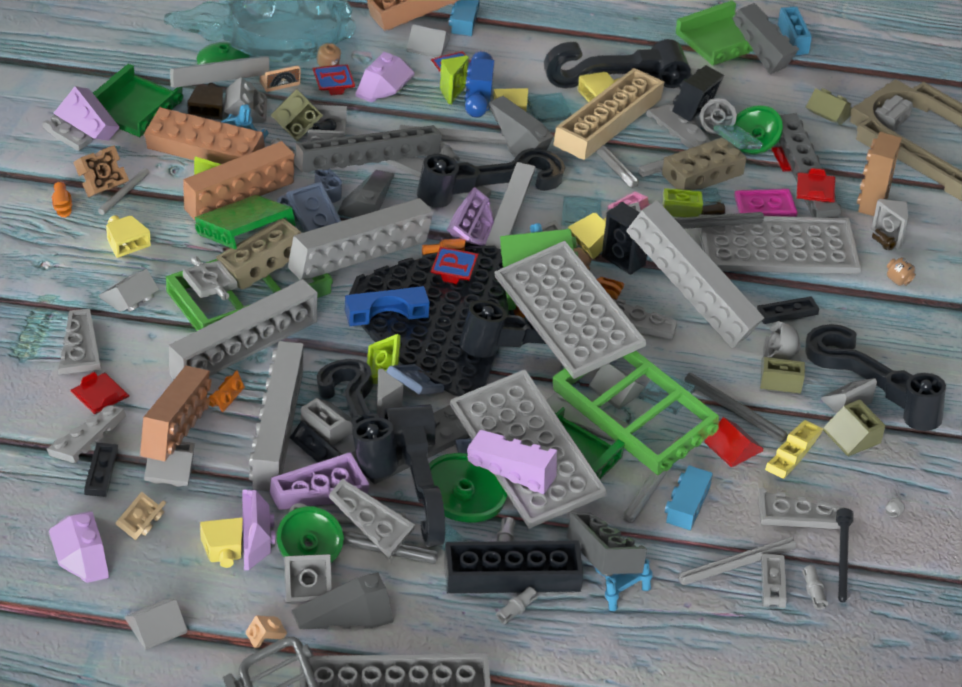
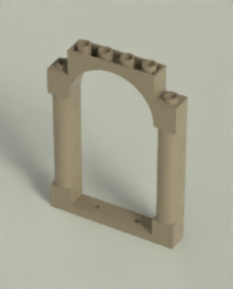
M895 79L879 91L877 90L870 97L865 98L858 105L853 106L850 122L858 126L856 140L871 148L873 139H877L880 132L901 137L902 140L897 159L945 187V192L962 201V171L887 128L874 115L875 110L878 107L881 108L887 99L890 100L893 96L898 95L903 100L906 99L912 102L914 108L923 110L926 113L932 111L962 128L961 102L925 82L911 88Z

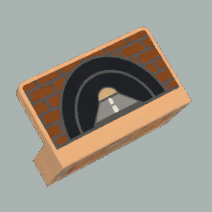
M293 66L266 72L265 75L260 76V83L266 92L300 85V67Z

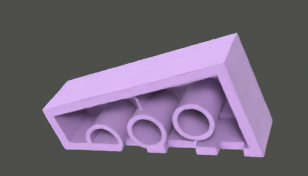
M483 430L477 433L467 448L468 461L473 465L483 467L495 475L508 478L511 482L526 486L534 492L545 494L557 476V450L550 448L549 451L541 450L540 445L532 444L531 447L522 444L521 440L507 441L502 435Z
M350 452L271 478L270 495L278 510L290 509L291 506L298 503L306 506L335 504L329 498L330 492L342 479L368 494L369 483Z

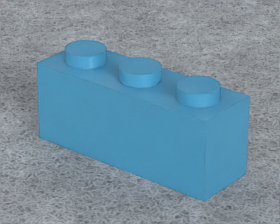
M459 0L454 3L449 18L452 34L472 36L480 0Z
M781 7L778 26L782 35H786L790 39L789 43L792 46L796 45L799 48L796 55L809 54L812 36L798 7Z
M688 465L685 473L681 472L678 480L679 487H674L671 496L672 501H668L664 513L667 514L666 523L691 531L709 492L713 473Z

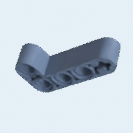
M331 169L315 170L313 184L322 182L332 203L341 200L342 180ZM286 195L277 199L278 203L292 207ZM293 210L294 219H296L297 216Z

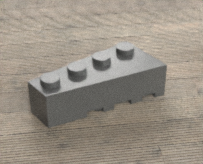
M592 513L570 514L567 538L570 541L579 540L580 552L602 575L613 576L614 574L643 573L647 552L646 547L642 545L639 547L635 546V540L630 537L624 539L620 536L621 532L619 530L608 527V523Z

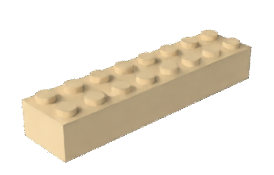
M633 68L556 127L554 146L585 160L658 103L662 97L664 81Z

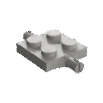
M196 256V258L193 257L191 259L194 266L183 270V277L200 298L218 294L222 300H227L229 298L227 291L237 288V281L219 260L203 263Z

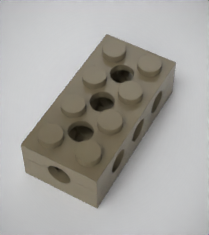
M722 137L664 157L662 176L675 189L698 191L743 175L746 156L726 137Z
M283 218L236 245L237 249L230 248L216 256V258L235 278L237 287L243 290L261 278L267 277L276 269L284 267L289 262L294 235L301 234V231Z

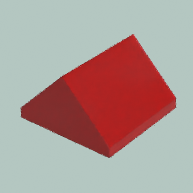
M725 417L719 421L717 432L712 436H708L704 441L731 468L763 452L764 449L740 426Z

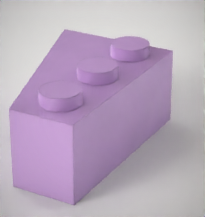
M75 86L54 112L55 115L94 139L109 141L119 129L117 123L89 88Z

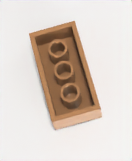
M880 132L877 139H873L871 149H869L866 158L868 163L865 165L863 172L865 177L860 185L861 193H859L857 204L860 205L858 212L874 216L877 201L879 199H888L902 140L901 137Z

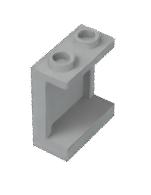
M314 105L323 115L316 123L324 122L330 118L336 122L337 127L334 131L313 130L312 126L308 130L307 142L345 137L347 106Z

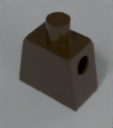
M208 83L207 86H196L187 101L188 114L206 119L223 120V89L217 87L215 83Z

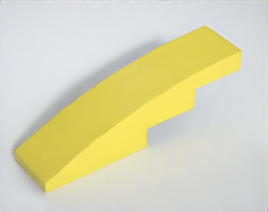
M804 420L788 434L787 441L778 448L776 456L767 463L765 470L784 479L804 458L822 433L823 428Z

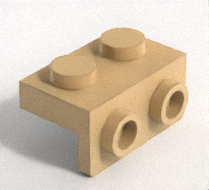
M141 492L115 524L133 539L137 540L141 534L145 536L153 527L150 524L153 519L157 522L165 511L162 508L166 502L162 500L158 505Z

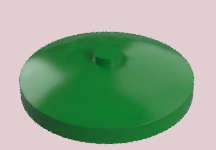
M445 454L429 463L434 485L439 487L442 495L445 517L459 522L476 523L493 518L503 509L507 493L492 472L469 462L468 454Z

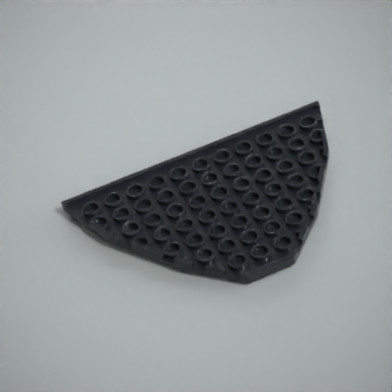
M494 245L465 247L466 252L476 253L478 258L470 280L460 279L457 284L444 282L441 275L431 273L437 253L422 255V258L414 260L413 257L398 261V264L389 267L387 265L375 269L374 273L365 276L361 274L356 276L349 295L424 286L429 299V317L409 320L401 313L384 311L374 315L369 324L361 325L375 343L399 334L401 336L399 362L403 365H417L422 369L418 371L427 375L430 381L435 384H443L444 391L457 397L487 385L500 346H498L494 356L481 358L470 355L462 350L459 341L468 308L472 302L477 300L491 301L504 308L507 315L511 314L512 310H508L506 291L495 278V271L503 268L501 249Z

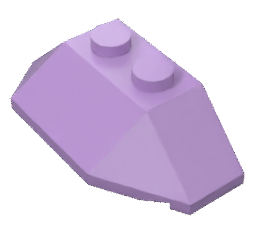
M383 52L365 70L356 91V97L373 102L378 98H385L396 94L414 76V71L401 58Z
M474 187L456 210L447 231L455 238L464 239L465 243L484 246L494 224L493 214L489 206V198Z
M242 490L244 570H250L271 553V544H275V530L270 531V528L274 527V514H270L269 504L256 490Z
M87 511L68 515L49 529L59 566L81 577V580L86 583L109 578L103 543L93 512Z

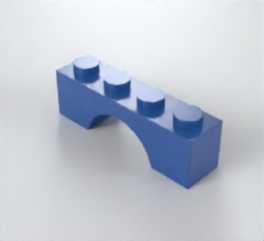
M425 287L345 295V314L349 326L367 325L374 315L384 311L401 313L409 320L429 317V299Z

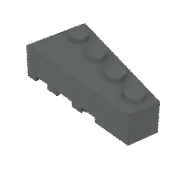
M756 3L738 9L732 18L769 74L786 68L799 51L796 45L792 46L789 43L790 39L786 35L783 36L778 31L779 27L775 23L771 24L769 22V17Z

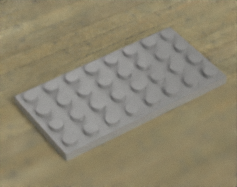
M764 216L762 223L699 228L703 251L721 271L860 274L861 267L849 218Z
M566 241L495 271V278L573 379L646 346L644 337Z
M526 370L450 400V406L472 440L480 430L502 435L507 441L517 439L521 440L522 444L531 447L532 444L541 446V450L549 451L550 448L557 450V476L545 494L534 492L519 483H513L501 475H495L529 529L606 496L607 490Z

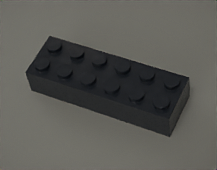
M579 540L445 542L444 565L447 594L523 593L528 587L533 588L536 592H581L583 567Z

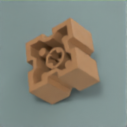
M114 145L102 149L95 154L91 153L73 162L78 175H84L86 182L82 183L88 198L100 194L107 189L110 190L121 186L129 181L124 167H118L117 161L120 158Z

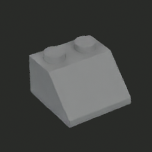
M144 269L123 279L99 294V297L119 312L126 309L130 312L139 307L138 302L142 300L146 302L154 297L153 293L159 290L148 269Z

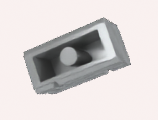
M895 95L890 100L887 99L881 108L878 107L874 115L881 124L894 131L910 117L913 104Z

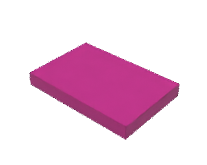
M790 189L736 190L734 193L739 213L762 212L764 216L797 217L798 212Z

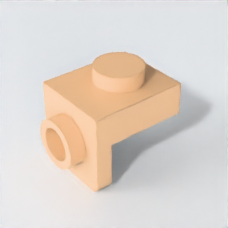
M256 615L246 630L251 643L257 648L260 647L264 639H282L287 634L280 619L274 616Z

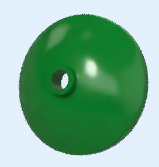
M216 42L205 46L197 54V65L250 58V54L238 44Z
M761 105L752 106L737 114L735 125L729 131V138L734 141L733 145L742 153L760 154L771 149L780 140L783 133V122L780 115L774 109Z
M307 506L292 510L281 520L276 540L278 549L284 558L285 556L330 554L332 563L341 552L344 537L339 522L332 514L321 508ZM305 542H310L312 546H306Z

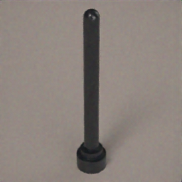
M841 508L836 511V522L840 526L838 600L842 603L847 601L849 526L853 523L854 512L848 508Z

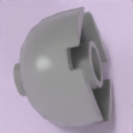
M711 99L701 109V125L711 135H725L735 125L736 110L725 99Z
M775 322L770 328L773 331L771 336H766L763 354L766 357L768 356V358L790 360L795 354H798L801 348L798 333L792 326L786 323Z

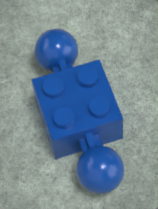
M485 51L475 53L471 58V65H468L465 110L471 117L475 118L482 117L487 110H490L488 104L491 101L494 60Z

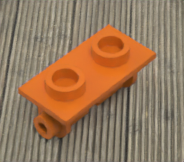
M237 370L232 375L227 376L218 387L219 390H216L208 397L211 407L219 406L221 412H224L245 388Z

